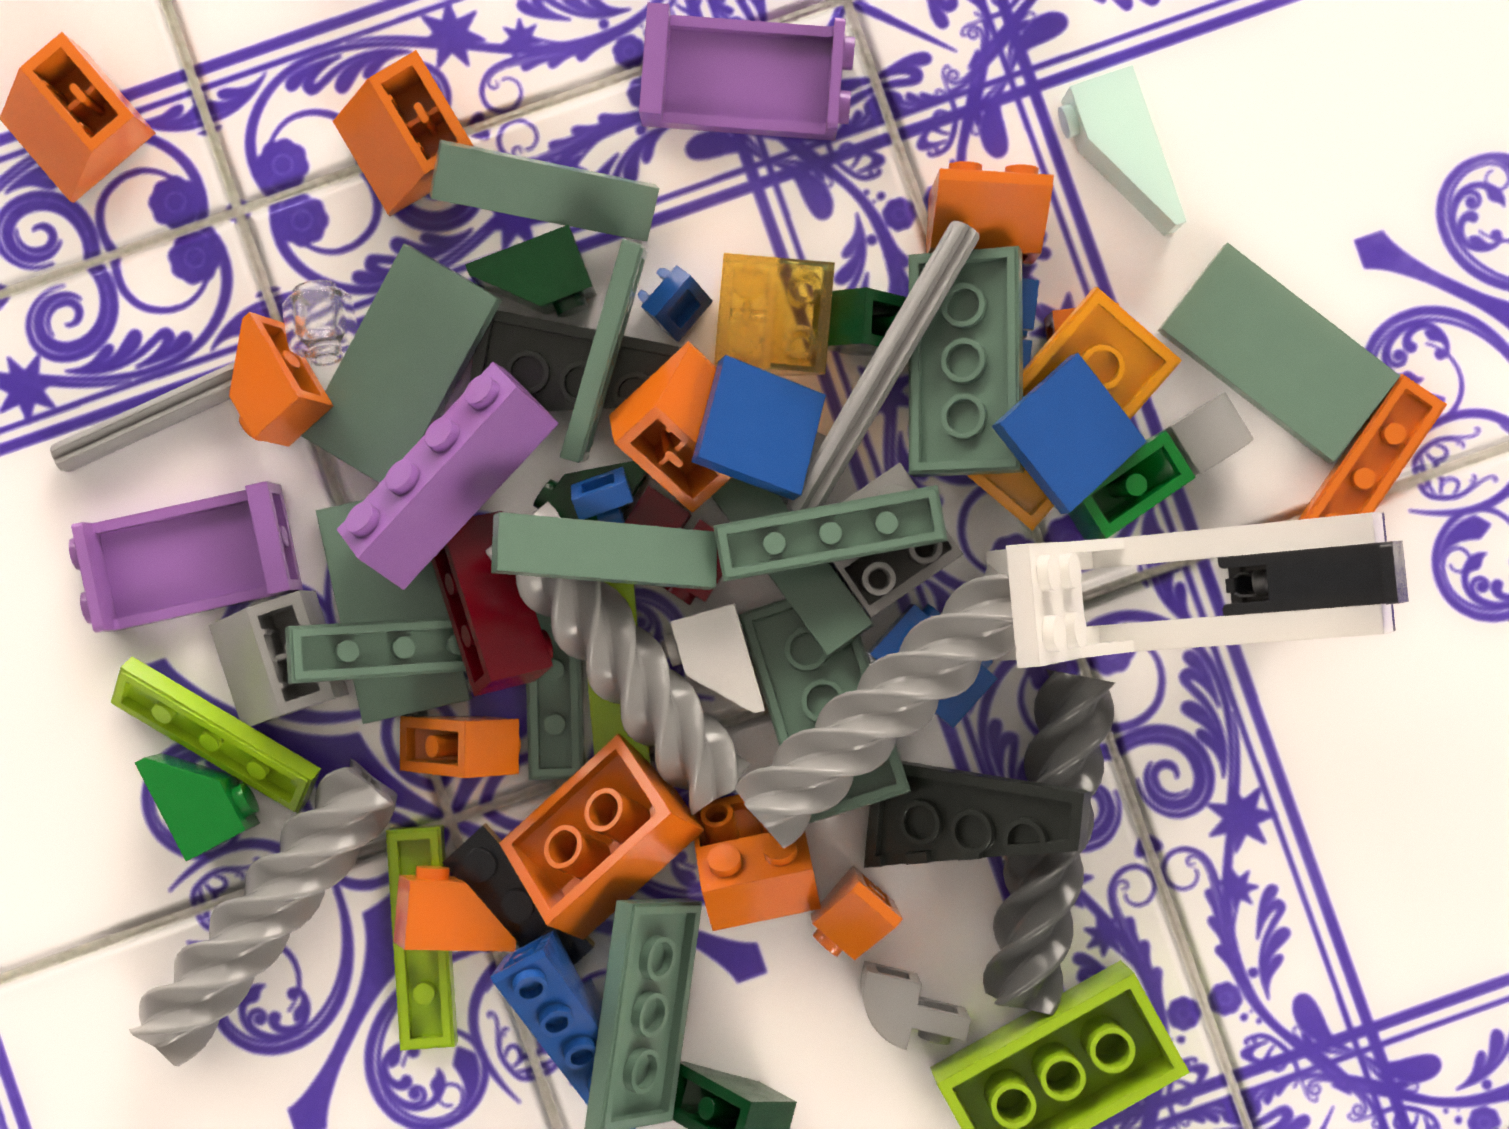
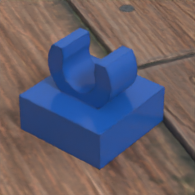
M676 265L672 271L666 268H659L656 274L663 281L651 295L642 289L637 295L643 303L641 308L666 334L679 342L711 305L713 300L690 274Z
M624 467L571 485V499L579 519L584 520L597 515L598 521L625 522L620 507L632 503L633 496Z

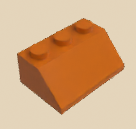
M617 734L499 844L546 925L584 940L615 912L616 900H628L704 830L694 815H691L690 809L677 790L664 781L658 771L623 736Z

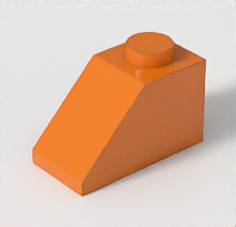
M252 312L247 313L241 322L229 397L240 414L239 423L250 437L257 441L289 447L334 405L286 324Z
M400 716V771L458 778L519 774L521 740L519 736V719L491 716Z
M422 865L416 866V875H399L393 942L402 949L513 952L516 950V939L466 882L454 876H449V867Z
M854 865L820 903L821 909L814 910L810 914L812 924L818 928L812 934L813 937L834 956L838 957L844 951L854 961L894 930L903 920L894 900Z

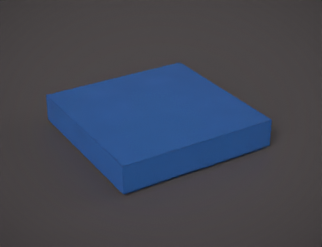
M1079 353L1066 358L991 426L1061 515L1073 511L1146 442V439Z
M725 355L718 361L691 462L794 501L802 494L826 395Z

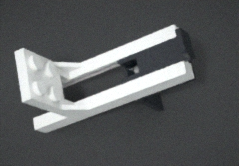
M1384 512L1122 538L1008 545L1003 550L986 551L987 566L989 564L998 573L1009 577L1015 647L1008 654L996 659V661L1016 660L1017 668L1041 667L1086 657L1138 651L1384 635L1396 631L1393 604L1409 602L1403 540L1387 542ZM1217 558L1220 568H1228L1229 578L1225 579L1226 593L1231 594V603L1223 606V616L1086 626L1081 570Z

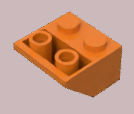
M63 32L58 34L19 67L0 115L1 122L72 203H75L156 134L90 55Z
M417 50L369 77L333 120L335 127L389 216L396 214L430 193L440 140L474 146Z
M971 161L949 163L948 169L940 168L929 192L926 253L934 252L951 222L961 221L979 233V241L974 249L1019 246L1022 250V263L1033 264L1042 253L1054 175L1039 174L1038 167L1026 164L1006 166L1005 172L982 171V164Z
M688 341L609 415L614 444L693 513L732 477L691 462L717 367Z
M739 794L715 799L694 814V817L704 830L694 840L701 891L712 931L821 909L805 831L794 843L783 848L764 825L746 808L745 802Z

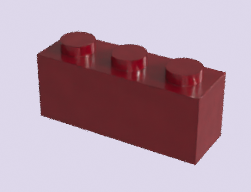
M503 511L472 516L431 560L474 697L534 682L553 667L551 661L553 657L551 639L548 633L541 629L536 612L529 608L520 597L516 585V575L491 573L492 561L485 550L492 545L493 515Z

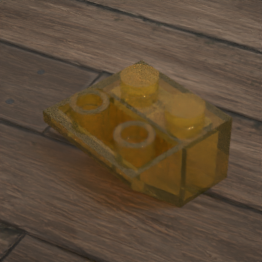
M724 253L714 366L717 367L718 361L727 355L777 376L825 375L835 262Z

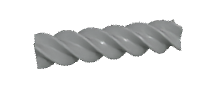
M546 502L530 514L560 517L557 510L549 502ZM491 545L488 549L485 550V552L492 561ZM516 575V585L524 603L534 612L551 617L552 633L559 648L571 657L586 661V674L593 691L604 700L620 704L621 720L628 736L640 744L655 747V763L661 778L672 786L689 790L691 815L696 814L715 799L730 794L735 790L738 778L751 763L736 754L730 735L719 721L703 712L700 699L693 686L683 676L669 669L666 654L660 643L650 633L635 625L632 611L626 599L616 589L607 583L599 581Z
M988 564L983 577L974 578L962 584L951 594L940 615L931 616L915 625L905 636L899 652L881 657L868 666L861 676L857 690L845 692L830 700L819 713L814 728L799 731L783 741L775 754L772 766L751 771L740 779L734 789L745 802L746 808L764 825L783 848L794 843L804 833L812 814L829 810L846 796L854 776L872 772L880 767L889 758L897 738L915 734L923 729L932 720L937 710L939 699L955 697L965 692L974 683L982 661L1001 658L1015 647L1009 577L998 573Z
M351 758L350 767L340 768L325 775L316 789L315 809L299 813L291 817L284 824L280 835V853L262 857L252 863L245 875L244 896L227 900L213 910L209 924V940L190 944L180 950L174 961V983L155 987L141 997L138 1013L141 1025L129 1029V1032L136 1038L155 1047L174 1066L179 1067L195 1057L212 1038L219 1020L229 1015L241 1004L248 994L255 976L264 972L278 959L287 944L290 933L301 928L312 918L321 904L325 890L336 885L348 874L356 862L360 848L373 841L383 832L395 810L397 793L374 778Z

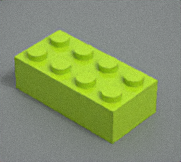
M1121 960L1063 992L1060 1004L1054 1015L1031 1010L930 1067L936 1084L961 1129H1091L1190 1073L1135 973Z

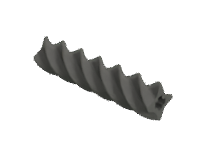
M1046 669L1049 678L1038 690L1034 701V716L1039 733L1029 743L1024 755L1023 766L1027 781L1092 791V797L1100 786L1104 774V757L1100 744L1108 735L1114 720V703L1109 690L1115 682ZM1091 802L1086 846L1091 838L1094 827V812ZM1083 850L1006 857L1003 876L1010 896L997 909L993 920V931L1000 951L988 962L983 973L985 993L997 999L994 1004L1024 1008L1048 1015H1054L1063 993V974L1060 964L1065 959L1073 939V919L1070 909L1080 895L1084 881V868L1080 856Z

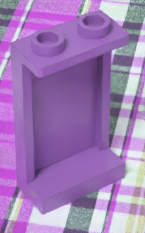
M647 2L639 105L642 126L835 141L838 124L849 123L851 91L841 90L842 70L853 69L855 37L845 36L846 19L835 18L834 26H817L671 15L670 4Z
M264 481L246 485V490L95 523L80 522L72 524L73 538L69 540V554L74 567L81 572L84 592L80 595V606L86 622L92 624L95 633L115 632L303 590L281 485Z

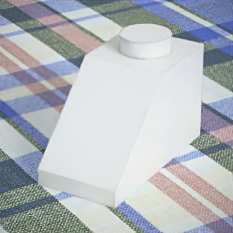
M735 603L670 622L673 632L665 634L664 640L673 667L682 664L687 677L754 714L765 711Z

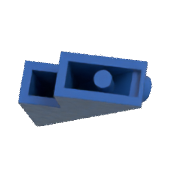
M553 930L505 955L490 977L500 993L588 1106L602 998L591 978L582 982L556 930Z

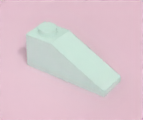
M1133 65L1071 85L1061 100L1062 106L1058 107L1059 122L1066 138H1074L1078 152L1163 236L1177 231L1187 221Z

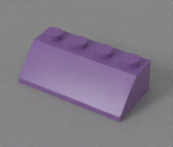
M492 362L481 375L475 377L468 384L465 392L445 414L428 427L425 435L404 458L396 462L389 469L386 477L363 502L352 508L346 520L337 528V531L359 560L404 590L559 423L505 368Z

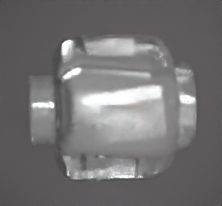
M311 280L295 286L293 294L289 295L282 304L287 343L290 351L297 356L310 359V363L316 366L333 365L342 360L343 354L346 353L358 330L354 303L350 294L341 288H337V285L332 281Z

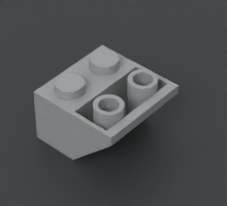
M898 463L843 502L912 490L918 487L902 464ZM946 530L948 539L946 542L831 562L830 564L863 609L872 618L964 554Z
M299 590L247 607L209 625L239 720L251 727L349 694L345 680L288 684L285 627L326 624L316 591Z

